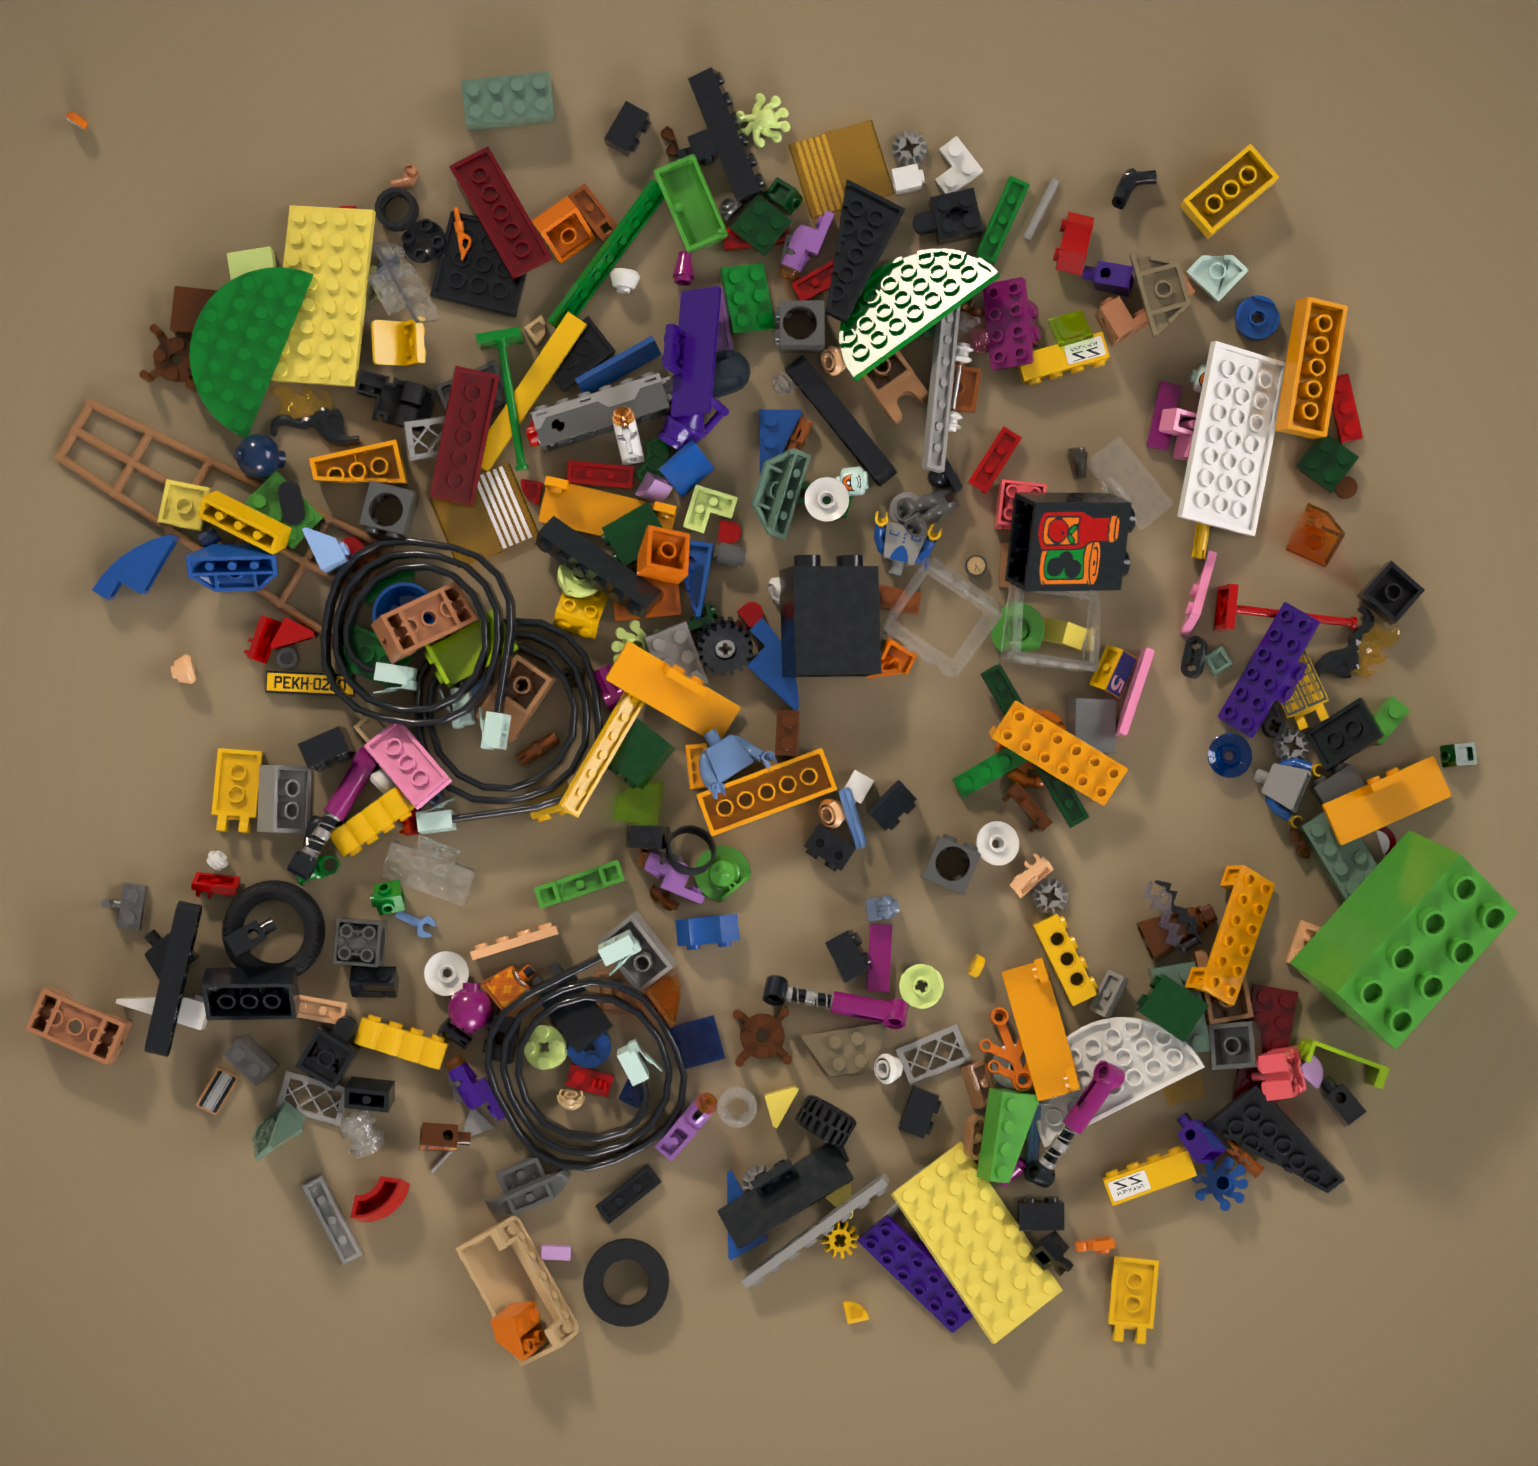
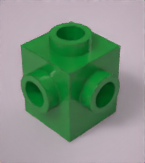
M400 879L373 885L374 894L370 895L372 907L377 908L379 916L406 910L405 894Z

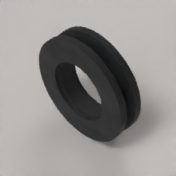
M632 1238L613 1240L600 1247L591 1257L583 1278L584 1295L591 1310L603 1321L619 1327L637 1326L654 1317L663 1306L669 1288V1273L662 1256L651 1245ZM621 1260H632L640 1264L646 1270L649 1278V1289L646 1295L639 1302L631 1305L619 1304L613 1301L606 1294L603 1285L606 1270L613 1263Z

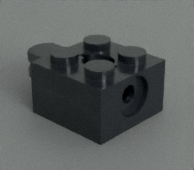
M974 188L930 197V211L917 213L912 223L914 231L919 235L935 232L938 246L981 237L983 233Z
M342 1016L336 1021L332 1029L323 1024L318 1027L295 1067L335 1089L341 1083L361 1046L351 1041L357 1030L356 1020L351 1016Z

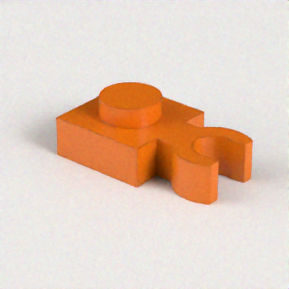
M1112 1236L1074 1241L1077 1252L1093 1250L1097 1251V1254L1109 1253L1110 1249L1115 1248V1241Z

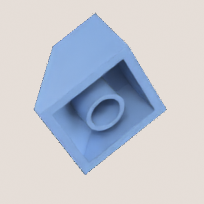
M306 527L302 529L323 572L329 574L342 568L349 561L352 553L344 541L340 542L335 537Z

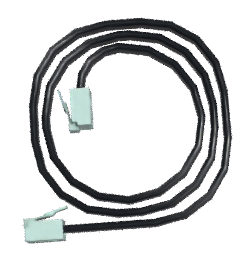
M415 538L381 539L355 552L334 577L325 603L320 634L322 668L332 691L354 712L382 722L422 727L446 725L471 713L490 692L501 663L494 712L487 711L484 720L483 708L479 707V716L482 730L481 748L506 750L511 715L503 713L516 637V601L504 574L480 553L455 544ZM418 546L453 551L476 559L496 578L506 600L507 631L505 644L503 610L491 583L470 564L440 553L420 550L389 552L363 565L344 587L336 612L335 607L346 577L362 559L386 547ZM423 558L443 561L464 569L483 587L494 614L493 650L491 649V620L479 593L457 573L429 563L400 564L373 577L353 599L345 624L344 618L353 592L371 571L399 559ZM432 571L451 578L471 597L481 620L482 649L473 674L455 694L430 706H396L373 697L354 679L344 657L343 639L350 659L362 670L374 674V680L402 685L401 687H391L383 691L373 692V694L396 692L402 689L417 691L418 682H416L418 669L376 662V667L368 665L359 656L354 645L353 629L362 604L381 583L403 572ZM332 626L333 655L345 682L366 702L396 713H436L462 700L482 678L492 650L491 661L482 686L464 707L441 718L413 720L387 716L361 707L342 689L331 664Z
M516 618V626L540 627L566 639L582 657L591 685L596 724V741L603 729L598 682L589 655L569 632L542 619ZM503 619L504 623L507 626V619ZM516 631L515 639L533 640L556 651L573 671L581 695L583 710L581 745L570 767L549 786L523 795L508 797L473 796L450 783L445 787L447 791L474 804L509 805L524 803L551 794L576 773L589 748L591 713L589 697L580 669L559 644L534 632ZM517 644L519 650L515 652H523L547 664L563 682L571 706L569 735L557 759L535 777L512 785L482 783L458 770L443 752L436 726H427L436 755L456 778L482 791L514 793L542 783L564 763L577 737L579 708L569 679L550 657L523 644ZM427 658L416 677L418 684L417 691H415L414 706H422L424 680L432 667ZM434 675L428 687L427 706L436 703V690L440 684L436 675ZM466 679L458 682L457 688L450 689L451 695L457 692ZM439 690L442 698L445 699L442 690ZM471 690L462 700L452 704V708L451 706L446 707L450 713L464 707L472 698ZM474 709L471 713L452 721V727L454 729L464 728L463 726L475 725ZM423 713L415 714V719H423ZM426 713V719H434L435 713ZM416 727L419 743L430 754L426 742L425 727ZM565 792L555 798L532 805L455 815V812L452 810L437 811L444 808L446 804L455 801L456 798L454 797L436 805L432 809L415 812L418 832L430 834L457 830L456 823L538 812L558 805Z
M630 929L599 944L598 954L526 989L502 1008L487 1036L484 1066L492 1093L513 1132L530 1153L558 1169L589 1172L617 1164L647 1149L671 1129L684 1107L688 1073L680 1046L665 1017L645 993L618 979L589 976L561 984L541 994L517 1013L503 1038L499 1070L507 1097L517 1116L538 1141L562 1154L587 1157L606 1154L632 1144L653 1128L669 1102L673 1072L665 1041L655 1025L641 1008L615 994L580 992L556 999L535 1015L518 1043L515 1077L523 1103L540 1124L567 1139L601 1142L629 1133L640 1124L648 1108L649 1088L646 1080L649 1079V1070L641 1054L649 1063L654 1064L661 1072L663 1071L659 1064L641 1048L637 1038L628 1041L627 1045L617 1050V1057L632 1086L639 1084L642 1092L639 1110L634 1118L623 1126L598 1133L570 1130L546 1117L531 1099L522 1072L525 1046L537 1024L560 1007L585 1000L612 1003L635 1015L653 1036L659 1047L666 1071L661 1100L650 1119L632 1133L617 1141L595 1147L564 1144L542 1132L525 1112L514 1092L508 1072L509 1043L522 1019L543 1003L565 992L587 986L616 988L644 1004L659 1023L674 1052L681 1076L678 1101L665 1124L644 1140L614 1155L589 1162L560 1159L536 1146L522 1129L497 1081L492 1064L494 1037L507 1014L528 998L601 961L604 962L605 966L618 961V965L609 973V976H611L630 956L640 952L642 949L638 939L635 940Z

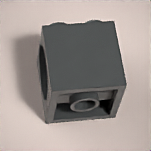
M824 300L780 301V307H775V325H780V329H775V347H780V353H822L825 347ZM803 314L815 323L816 330L807 339H793L783 328L786 320L791 319L793 315Z
M370 480L359 524L364 527V531L372 535L380 536L381 533H385L390 539L409 538L419 496L411 490ZM388 498L399 499L398 503L403 509L400 520L388 527L378 525L380 522L375 516V511L379 503Z
M943 834V837L937 836L920 877L964 895L981 853L977 852L978 847L964 843L963 846L957 844V839L950 835ZM953 846L964 853L962 856L964 862H967V866L962 876L960 874L952 877L953 880H946L939 875L941 872L938 865L935 864L936 858L940 851L942 853L950 850L949 847Z
M347 917L337 918L333 964L367 967L383 966L388 921Z

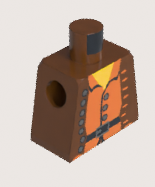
M423 1122L421 1125L419 1151L454 1152L457 1149V1145L470 1146L471 1132H458V1125ZM443 1135H449L451 1140H444Z

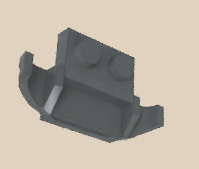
M532 1155L497 1170L496 1176L503 1191L496 1198H485L484 1200L491 1212L515 1216L555 1199V1196L567 1184L571 1173L567 1169H559L552 1174L550 1171L545 1172L540 1159Z

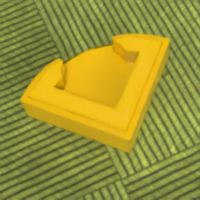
M843 1301L848 1324L870 1319L863 1306L854 1301Z

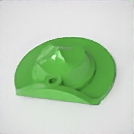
M1011 603L1004 606L995 615L991 625L992 641L997 651L1001 654L1038 650L1045 633L1042 616L1034 607L1025 603Z
M716 846V855L711 866L705 872L695 875V879L699 889L703 890V894L717 902H722L751 877V871L747 859L740 851L730 846ZM710 849L700 856L696 867L704 866L710 861Z

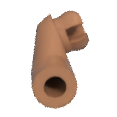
M406 165L403 177L391 180V186L403 189L411 188L419 176V170L416 165Z

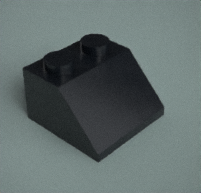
M897 780L866 813L884 831L888 828L892 831L901 822L898 818L904 812L908 815L917 806L914 803L917 798L900 780Z

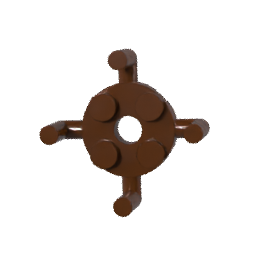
M152 324L150 331L161 343L153 353L155 369L150 372L142 370L139 376L146 382H152L159 376L171 382H186L188 389L192 392H197L190 368V342L180 337L168 339L159 326ZM176 354L181 355V364L173 366L171 358Z
M782 1007L775 1016L761 1013L748 1017L740 1009L734 1010L733 1017L743 1024L740 1031V1041L744 1048L735 1060L736 1066L742 1067L750 1056L765 1059L775 1054L783 1060L784 1064L788 1065L791 1063V1055L782 1048L785 1034L780 1023L789 1015L788 1007ZM761 1029L766 1030L769 1034L768 1040L759 1042L756 1039L757 1031Z

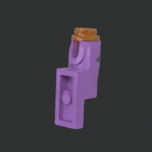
M826 210L824 216H819L815 226L818 230L801 224L794 231V234L786 235L781 265L779 267L781 270L780 276L796 281V278L800 277L803 267L810 258L808 255L816 259L818 258L833 222L834 213Z
M642 849L636 865L658 879L663 878L661 888L699 904L703 903L705 895L701 894L703 890L690 885L689 889L685 886L690 875L676 871L669 864L665 852ZM673 854L674 858L679 863L687 866V864L683 862V857L681 855Z
M710 1093L700 1094L656 1144L655 1148L672 1162L716 1111V1098Z

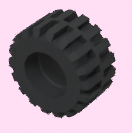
M814 1095L807 1096L795 1118L797 1123L804 1129L838 1147H844L857 1124L851 1115Z

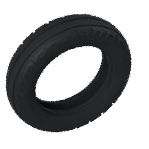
M280 880L262 881L244 889L231 902L223 919L222 940L225 951L235 967H296L298 977L315 963L321 953L325 940V922L316 901L301 887ZM264 901H283L291 905L299 913L304 924V939L297 953L284 962L268 963L258 959L251 952L236 960L225 942L224 937L242 928L249 912L256 905Z

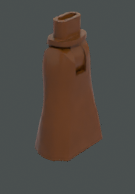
M1211 904L1204 907L1199 905L1187 908L1186 916L1197 918L1198 935L1206 927H1210V923L1218 920ZM1173 912L1136 923L1142 940L1147 942L1145 947L1154 963L1193 937V934H1185L1189 924L1177 922L1179 913Z

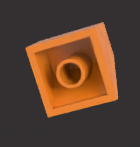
M568 196L532 220L537 232L560 264L596 240L578 208Z
M648 525L637 557L636 576L679 584L688 576L690 534Z

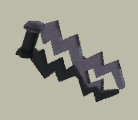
M1155 880V884L1164 887L1159 894L1169 896L1165 904L1160 903L1162 896L1151 894L1153 882L1149 881L1143 898L1153 900L1150 906L1151 909L1163 912L1158 927L1169 930L1164 943L1176 947L1182 955L1198 944H1202V939L1197 933V918L1187 917V908L1174 905L1178 891L1170 890L1172 883ZM1172 912L1179 913L1177 922L1189 924L1185 934H1193L1191 939L1180 944L1182 936L1176 935L1180 925L1168 922Z

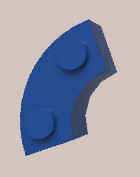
M737 914L675 920L678 946H687V950L700 949V945L718 943V947L731 946V941L740 940Z

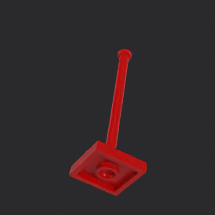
M1230 583L1219 586L1213 631L1223 632L1234 629L1236 614L1275 618L1279 610L1237 605L1239 584ZM1306 613L1320 621V624L1349 627L1350 630L1357 628L1358 619L1354 616L1344 618Z

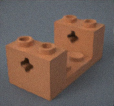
M1183 273L1189 298H1191L1195 291ZM1111 296L1102 301L1095 315L1113 346L1149 325L1144 308L1137 311L1132 317L1119 296L1115 299Z
M452 582L381 615L371 626L391 664L412 655L416 650L446 635H453L478 619L462 588L455 582ZM425 613L433 617V624H427L423 620Z
M53 986L43 988L25 1030L105 1065L116 1063L134 1021L115 1013L105 1014L71 999V994ZM73 1020H78L82 1025L81 1031L78 1033L71 1030L70 1026Z

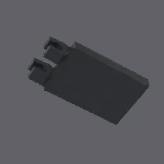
M557 962L549 967L554 975L564 971ZM574 975L540 993L543 994L561 984L579 979ZM537 976L531 982L536 985L544 980ZM583 987L562 993L543 1003L542 1007L546 1008L556 999L584 992L587 989ZM585 1000L563 1006L549 1015L578 1054L614 1026L595 1001Z

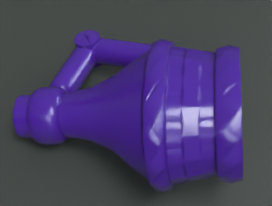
M713 396L712 407L717 411L706 424H704V414L674 418L670 412L666 413L664 426L658 432V438L678 450L691 439L697 445L702 438H705L723 416L729 414V409Z

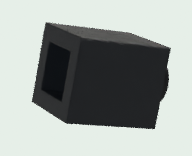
M708 129L688 136L687 139L690 147L676 151L678 159L694 154L699 166L703 165V167L715 163V159H718V153Z
M1055 1230L1041 1238L1029 1253L1043 1271L1053 1265L1059 1276L1063 1275L1065 1271H1070L1074 1266L1069 1259L1063 1256L1069 1249V1246Z

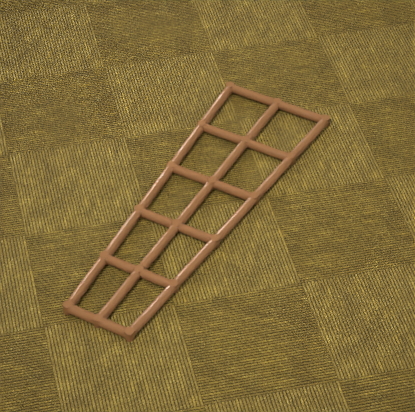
M92 399L86 400L84 408L74 425L70 428V432L59 451L55 454V460L168 535L179 536V542L194 552L204 547L178 531L177 527L158 523L156 515L121 493L134 469L165 486L167 477L139 462L152 439L204 463L192 483L194 485L201 486L211 468L256 489L263 484V482L249 477L243 472ZM92 410L144 434L131 457L82 429ZM77 437L126 464L114 487L66 456ZM315 508L324 517L318 532L326 534L332 525L369 544L381 540ZM237 537L234 544L245 543V540ZM286 546L285 549L279 552L299 564L280 597L264 587L260 591L254 592L320 635L322 626L288 604L287 600L306 567L333 582L336 574L333 572L326 574L316 562L311 560L314 554L310 546H308L304 555ZM386 547L382 549L383 551L381 552L379 557L389 552H393L394 547ZM383 566L371 571L362 587H357L353 594L357 596L373 577L379 575ZM344 581L342 586L343 589L349 581ZM350 608L348 609V611H347V613H346V615H345L344 624H345V621H346V618H347V615H348V613H349ZM331 632V643L333 644V633Z

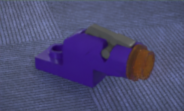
M461 1055L445 1063L447 1067L446 1072L448 1073L447 1077L457 1102L464 1103L471 1110L488 1102L489 1106H487V1109L492 1118L496 1117L498 1121L505 1118L492 1093L487 1076L477 1081L476 1077L478 1076L469 1067L466 1059H462Z

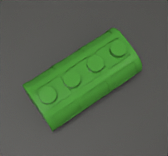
M694 154L653 170L688 253L707 248L728 236L726 227Z

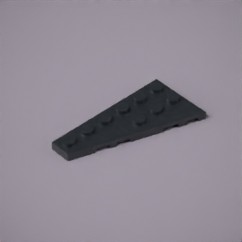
M848 179L845 185L826 309L827 315L845 324L906 210Z
M1256 1082L1204 1123L1208 1129L1221 1133L1223 1137L1229 1140L1232 1139L1250 1152L1271 1163H1276L1289 1173L1298 1175L1305 1182L1327 1194L1345 1181L1344 1176L1281 1108L1273 1100L1267 1101L1262 1088Z

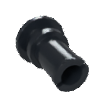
M448 1017L440 1025L437 1035L439 1036L443 1033L445 1035L444 1038H450L465 1050L467 1044L469 1045L473 1038L452 1024L450 1017Z

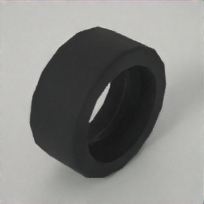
M390 187L377 197L375 202L376 217L388 230L402 232L411 228L417 221L419 205L406 189ZM396 197L404 198L409 204L407 215L398 222L387 219L385 215L387 204Z

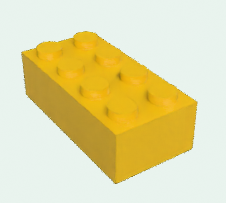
M1249 144L1187 196L1179 207L1208 240L1275 184L1279 176L1252 144Z

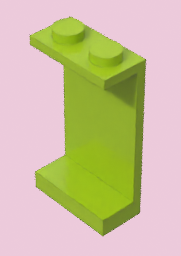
M493 609L488 611V616L491 620V649L493 650L494 614ZM481 620L431 647L429 644L425 645L427 652L424 655L430 665H436L438 671L435 672V675L440 684L445 683L449 688L473 674L482 649ZM503 621V625H504V644H505V637H506L507 626H506V624H505L504 621ZM516 642L514 644L513 652L519 650ZM491 650V653H490V655H489V658H488L486 667H488L489 664H490L491 656H492V650Z
M1307 1037L1299 1042L1300 1058L1309 1063L1316 1046L1370 1065L1365 1083L1383 1089L1390 1068Z

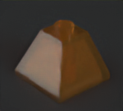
M1307 503L1285 550L1323 567H1327L1343 540L1345 532L1328 511Z
M668 974L645 992L670 1027L673 1028L677 1023L682 994L680 987H682V984L675 975L671 977Z

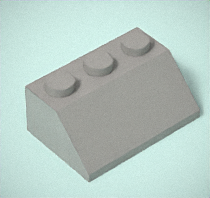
M259 765L257 832L306 833L310 820L312 769H308L306 766Z
M636 911L602 937L598 943L601 944L630 929L635 940L638 939L642 949L640 952L630 956L619 970L634 988L643 992L676 966L678 962L639 912Z

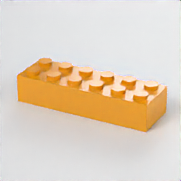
M1313 297L1296 300L1275 431L1310 439L1327 437L1348 306Z
M820 748L724 784L725 796L722 793H717V799H713L710 790L696 794L710 834L715 836L838 789L823 749Z

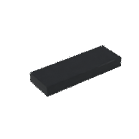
M647 1164L595 1207L610 1224L662 1181L650 1165Z

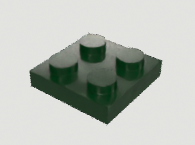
M757 194L730 227V230L765 257L792 224V220Z
M1327 434V437L1319 438L1313 443L1296 465V468L1332 494L1359 457Z

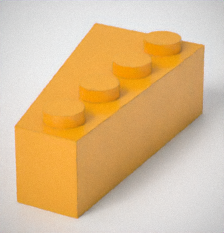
M396 439L309 458L313 480L317 483L369 484L371 480L387 485H409L400 443Z

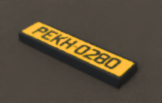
M266 671L265 693L337 696L332 691L325 673ZM336 674L342 689L349 696L355 697V691L345 682L342 674Z

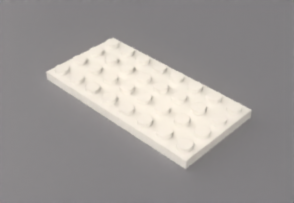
M1218 341L1211 342L1177 517L1247 536H1255L1275 435L1286 362Z

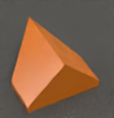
M887 638L881 650L882 674L868 676L867 679L898 674L908 675L917 655L891 638Z

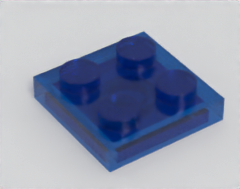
M714 1015L671 1026V1030L680 1046L686 1069L726 1058Z

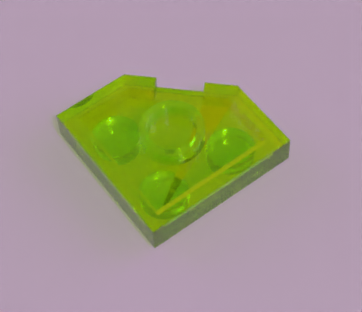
M650 780L643 790L637 786L634 789L631 787L616 798L613 819L658 826L664 782Z

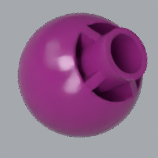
M463 983L462 989L455 992L449 1001L448 1014L450 1020L456 1027L463 1028V1032L476 1033V1028L486 1026L492 1017L493 1004L489 995L480 989L481 983Z

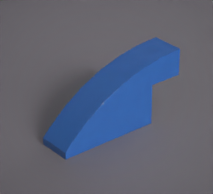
M167 535L135 547L108 568L92 591L107 600L115 598L122 584H125L139 594H147L180 537L177 535Z
M761 618L751 628L750 633L765 647L747 667L792 710H798L799 697L796 677H782L781 641L773 629Z

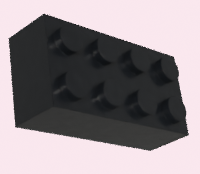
M296 967L205 968L201 988L206 1020L297 1019L300 996Z

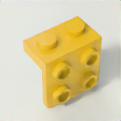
M414 318L404 322L374 320L371 322L374 364L413 367L425 363L426 349L424 347L425 327L423 326V318Z
M598 590L595 595L583 598L566 596L562 592L555 611L553 625L580 635L583 638L595 640L599 622L609 596L601 590Z

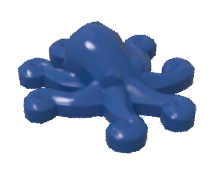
M1230 1157L1225 1158L1224 1164L1217 1168L1215 1172L1213 1168L1216 1166V1160L1212 1163H1205L1207 1177L1201 1173H1196L1197 1176L1192 1177L1194 1183L1202 1182L1207 1186L1195 1192L1196 1198L1203 1201L1207 1194H1213L1214 1198L1220 1203L1222 1211H1228L1231 1207L1230 1202L1223 1197V1194L1229 1198H1234L1237 1203L1241 1204L1244 1202L1245 1196L1242 1192H1235L1236 1187L1243 1190L1248 1187L1247 1179L1242 1178L1239 1181L1235 1179V1177L1244 1176L1246 1173V1168L1243 1165H1237L1235 1170L1225 1174L1227 1170L1234 1166V1161Z

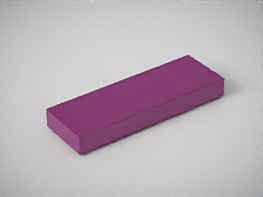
M1160 381L1146 447L1164 451L1169 450L1172 435L1160 432L1159 426L1163 409L1178 408L1182 385Z
M870 924L869 955L873 961V964H871L873 969L868 972L867 991L889 992L892 925Z

